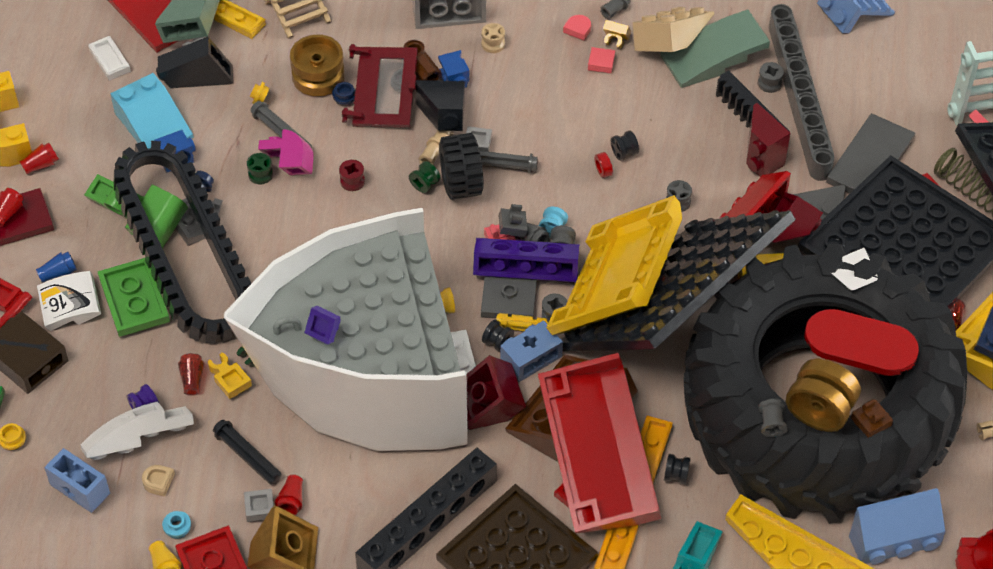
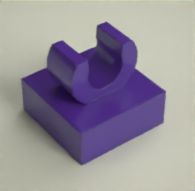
M314 306L310 310L304 333L321 342L330 344L334 342L336 331L339 329L340 316L319 306Z

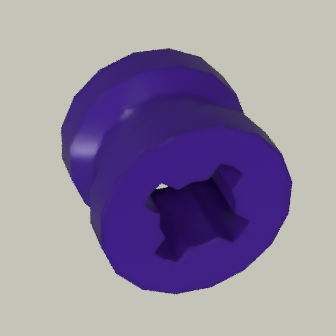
M147 384L141 386L140 391L136 393L131 392L126 395L132 409L154 402L159 403L155 393Z

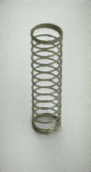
M955 148L945 151L934 166V174L939 176V178H946L948 184L953 183L954 189H961L962 195L969 194L970 201L976 200L977 206H984L985 212L992 211L993 217V209H986V205L993 200V197L990 198L991 192L984 204L980 205L978 203L979 198L989 190L987 188L982 193L986 184L979 191L977 198H971V193L984 181L982 179L974 188L981 175L974 181L968 193L963 192V188L978 174V170H976L972 178L966 183L971 173L977 169L976 167L968 173L961 187H956L955 185L970 169L972 160L965 162L956 174L954 181L949 182L948 176L959 168L964 160V155L957 157L958 153ZM953 152V155H952L951 159H950L949 162L945 165V167L942 169V166H943L944 162H945L946 159L949 157V155ZM962 157L959 164L951 171L954 164ZM969 163L967 169L958 177L963 168ZM948 170L946 176H941Z

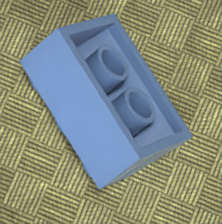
M938 489L857 507L849 538L858 559L865 564H879L888 558L896 556L904 558L913 552L921 550L932 551L941 546L945 534V525Z

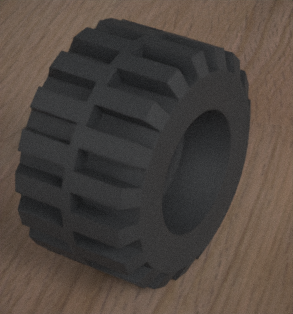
M466 133L441 137L439 142L440 166L448 197L453 200L482 195L484 188L483 168L479 146L474 135Z

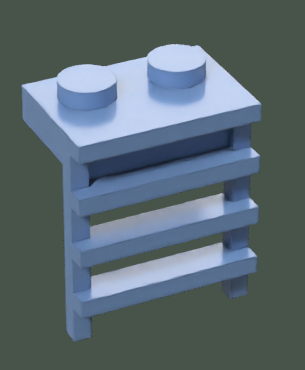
M818 0L817 2L842 33H849L860 15L893 16L895 13L885 0Z

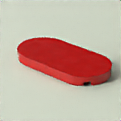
M835 309L823 310L814 314L806 325L805 341L807 345L809 344L813 353L826 360L888 376L901 374V371L906 369L908 371L917 360L919 351L917 340L907 329L898 325Z

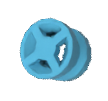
M547 207L543 212V219L538 226L546 228L550 235L554 227L566 225L568 215L559 207Z

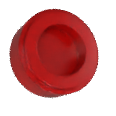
M607 153L596 154L594 161L599 175L602 178L613 175L612 164Z

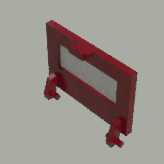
M351 44L349 46V58L354 59V55H359L354 110L351 111L348 108H344L342 110V122L347 123V119H353V127L410 128L416 84L418 49L413 47H358L355 44Z

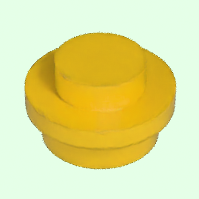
M262 81L261 85L255 84L249 96L253 98L252 104L257 101L264 102L270 89L265 86V82Z
M9 423L0 429V446L2 448L15 450L24 444L26 434L19 425Z

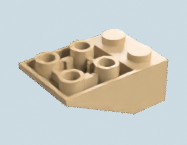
M685 7L671 8V11L656 12V15L642 16V20L632 22L635 51L674 52L688 48L713 17L714 11H704V7L690 8V11H685Z

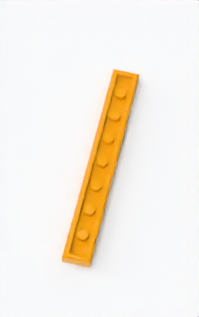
M646 415L640 434L654 484L673 422ZM640 525L607 529L594 569H625Z

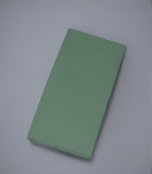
M747 9L705 26L688 48L674 52H661L660 56L679 86L684 88L718 77L725 73V68L746 62L748 54L769 48L770 40Z

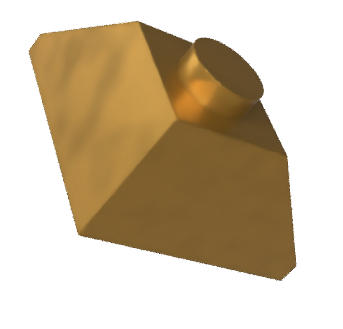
M277 506L272 507L250 542L247 567L250 569H314L318 527Z

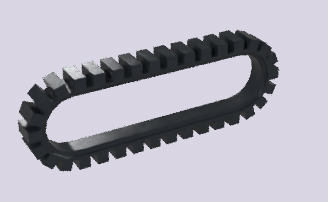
M144 141L136 143L135 151L128 147L122 152V158L118 157L115 163L113 178L115 198L118 204H121V211L124 217H127L130 230L133 229L134 239L136 243L139 242L141 254L145 255V262L148 268H151V275L154 281H157V288L160 294H163V301L166 307H170L169 314L173 321L178 319L177 327L183 333L190 329L189 338L199 341L202 334H205V343L215 344L216 336L219 335L222 343L230 341L234 332L225 318L216 320L206 319L196 314L189 306L131 183L130 177L136 169L150 164L161 165L171 170L184 192L235 301L252 283L248 276L245 277V269L242 263L238 264L239 257L236 251H232L233 245L230 238H226V230L223 225H220V218L217 212L213 213L214 206L211 200H207L208 194L205 187L201 188L202 181L199 175H195L196 169L193 163H187L188 156L183 151L176 154V146L167 143L164 149H160L161 141H151V148L149 149Z

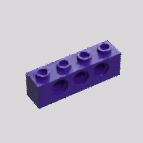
M476 238L473 275L576 282L580 244Z

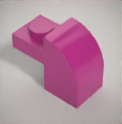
M283 129L282 138L272 136L269 137V140H259L258 150L269 157H280L279 168L288 175L312 174L314 160L312 148L293 131Z

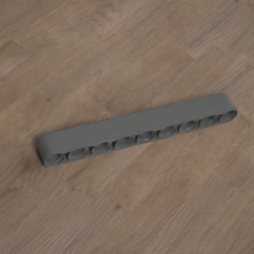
M778 4L771 9L769 21L770 36L778 64L784 70L783 82L809 174L815 180L824 181L827 180L828 175L832 171L834 152L792 9L787 5Z

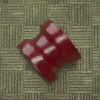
M351 159L344 161L340 165L339 174L342 188L347 191H358L365 184L363 164L360 161Z

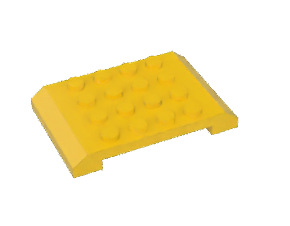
M675 195L592 225L585 241L591 250L566 306L553 311L546 327L552 335L563 334L647 306L682 221L680 202Z

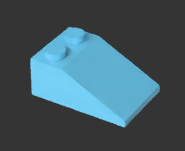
M154 73L110 93L116 116L138 143L144 141L148 149L151 148V141L179 130H183L187 138H194L193 133L167 89Z

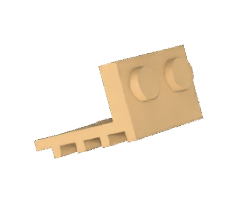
M264 0L265 4L272 3L287 38L293 36L290 31L291 27L323 16L326 24L331 22L327 13L328 10L322 0H303L280 9L278 3L284 0ZM315 3L319 7L318 10L286 21L283 16Z

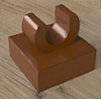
M876 399L866 402L862 407L852 411L851 419L867 438L891 427L893 419Z

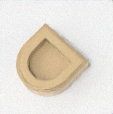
M161 465L148 467L142 474L145 490L149 493L165 497L175 475L174 469Z

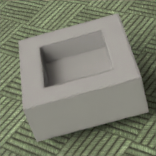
M467 127L466 133L474 135L479 151L489 152L492 129Z
M272 489L244 492L247 522L264 520L270 509L274 507Z

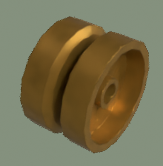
M319 34L303 37L294 43L290 50V64L292 68V81L296 89L310 96H325L333 93L335 86L344 82L345 74L343 49L339 42L332 37Z
M810 359L802 365L797 374L796 381L792 383L786 394L785 402L790 412L804 424L821 431H838L844 427L850 415V410L855 406L860 397L861 387L855 376L843 366L830 360Z

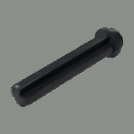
M220 420L216 423L213 432L217 440L225 442L268 484H276L282 476L281 472L233 428V424L230 421Z

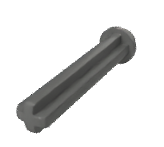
M257 101L251 107L252 117L261 120L279 137L282 138V130L286 129L293 131L304 139L271 111L266 102Z
M480 151L482 165L528 170V173H531V171L536 172L538 157L533 156L532 153H530V156Z

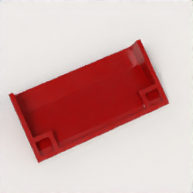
M619 353L539 373L540 386L575 533L630 527L662 519L623 362Z

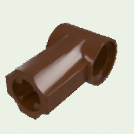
M409 40L404 44L403 47L418 49L416 76L419 80L438 81L442 77L441 71L427 55L425 46L421 41Z

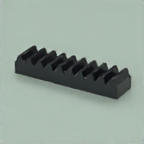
M729 70L720 75L717 81L716 97H722V103H728V109H734V115H740V121H746L747 128L750 127L753 105L756 103L784 126Z

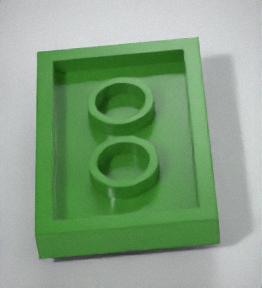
M145 258L97 271L119 337L170 322L162 295L157 288V281H154L151 275V268H148Z

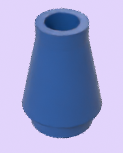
M60 252L43 266L37 268L36 271L41 282L44 283L57 277L72 274V272L77 270V267L69 252Z

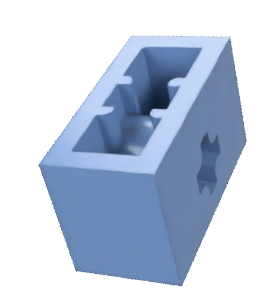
M544 320L537 325L529 326L523 333L516 337L508 338L500 345V359L512 364L518 382L562 357L563 341L557 335H552L546 328L548 324Z
M64 448L44 467L49 484L90 513L110 494L106 476Z

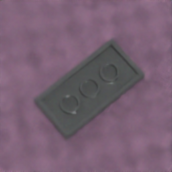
M871 113L828 175L826 183L832 186L846 185L845 191L851 193L890 155L900 161L914 140L916 133Z

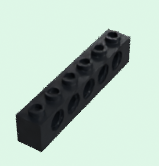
M476 447L355 552L357 569H398L497 481V463Z

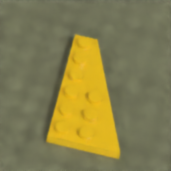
M741 494L726 514L725 520L772 569H874Z

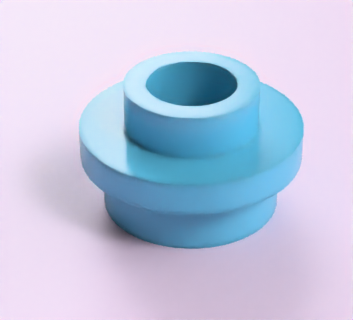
M182 511L171 512L163 519V530L174 539L182 538L187 535L191 528L190 517ZM174 522H181L179 525H172Z

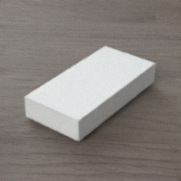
M110 36L88 44L89 51L109 81L131 72L129 64Z

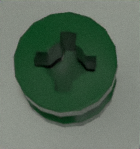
M255 153L247 159L248 177L251 182L261 185L268 183L272 179V162L267 154Z
M427 161L422 162L418 170H414L409 174L410 183L421 193H427L431 188V184H436L441 179L437 168Z

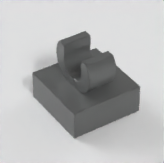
M512 204L510 209H500L498 215L500 234L519 237L526 236L528 231L526 211H521L522 205Z

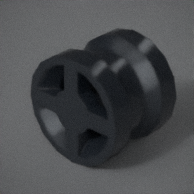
M631 130L626 131L622 136L615 135L611 137L612 151L618 160L624 159L628 154L635 155L639 153L638 140Z
M494 319L486 327L482 336V342L486 345L492 344L495 350L500 352V345L508 338L514 336V330L510 327H503L500 321Z
M669 453L664 481L678 480L680 484L686 485L691 457L685 456L681 459Z

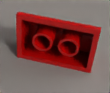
M782 171L762 175L756 182L753 181L748 186L742 198L738 197L734 201L731 210L728 213L724 212L720 218L729 216V218L737 217L741 214L747 216L758 212L762 214L772 212L783 194L788 192L791 173Z

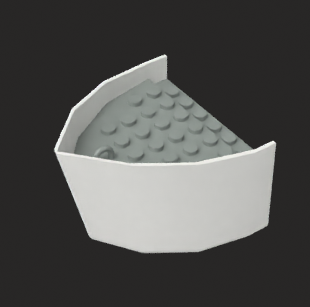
M423 208L395 212L333 228L273 260L225 311V320L273 395L317 432L374 451L441 450L467 445L466 374L476 365L467 331L450 332L424 233ZM314 306H319L340 316L339 329L336 331L334 342L330 344L321 342L304 333L310 310Z

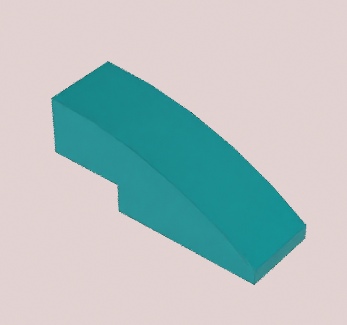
M696 521L678 553L673 569H708L723 531Z

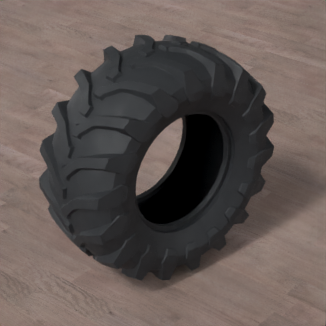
M829 244L822 255H802L797 245L785 247L783 259L763 264L754 257L746 265L745 275L733 284L727 282L714 294L717 300L711 305L707 313H700L693 330L697 334L692 335L689 348L686 351L684 364L686 368L683 378L687 417L695 440L700 441L707 463L716 474H729L739 494L752 501L763 497L772 500L783 517L795 519L803 510L822 512L828 523L842 522L845 511L856 510L857 507L886 501L902 491L909 495L915 494L922 487L919 479L927 474L932 466H938L942 463L948 453L945 447L951 446L959 430L966 402L967 359L963 339L956 336L952 312L945 303L930 301L924 280L916 274L903 276L893 274L885 256L873 253L868 256L870 260L864 258L852 265L842 262V257L846 255L842 244ZM838 269L854 271V277L865 280L875 277L878 280L856 290H850L832 273H835ZM829 309L841 310L898 325L907 329L917 340L919 347L916 363L911 369L901 371V374L894 376L872 372L882 385L886 396L879 404L893 419L891 427L870 438H867L863 431L853 422L851 415L848 417L844 427L838 431H821L804 424L790 412L785 400L772 390L761 371L771 360L785 352L810 347L805 341L806 325L809 319L820 311ZM779 399L784 403L783 420L787 424V432L777 437H767L761 433L763 418L758 406L762 401Z

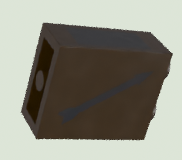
M23 311L10 318L0 328V371L27 394L68 362L64 345Z

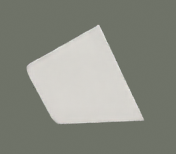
M865 248L843 256L842 262L854 265L864 258L870 259ZM838 269L835 273H832L850 290H856L878 280L875 277H871L868 280L854 277V271Z

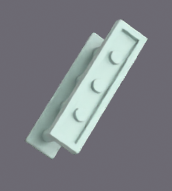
M971 41L966 42L964 53L961 54V64L951 102L947 106L948 114L951 118L953 117L956 126L963 122L964 115L967 112H973L975 109L980 111L993 108V99L968 102L970 96L993 93V83L973 86L974 80L993 77V67L977 69L979 63L993 61V51L977 53Z

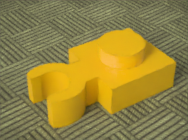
M221 352L219 356L222 363L214 364L212 360H208V367L211 373L216 374L214 375L215 383L231 399L251 387L252 381L237 362L229 366L227 355Z

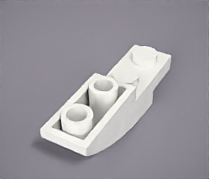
M158 402L146 404L129 410L102 425L81 444V450L86 458L101 459L106 457L107 454L114 452L129 453L134 448L141 447L140 436L153 437L165 430L181 431L186 426L194 424L193 415L186 406L164 411Z

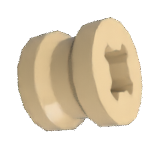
M497 23L485 25L481 32V46L488 53H499L505 47V29Z

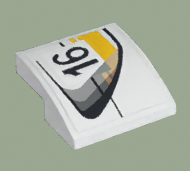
M91 271L64 275L37 285L44 326L49 331L71 321L80 325L101 314L94 277Z

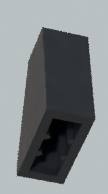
M209 37L158 56L157 76L170 89L229 85L233 83V65Z
M416 80V105L438 131H463L465 81Z

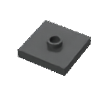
M485 276L481 317L496 318L498 313L508 314V317H512V314L534 317L537 279Z

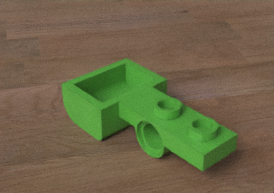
M97 174L84 195L87 199L124 217L121 211V204H118L115 198L113 181ZM152 184L144 197L139 194L137 196L163 249L188 209V206L177 196ZM127 223L125 228L131 235H133V229L130 230Z

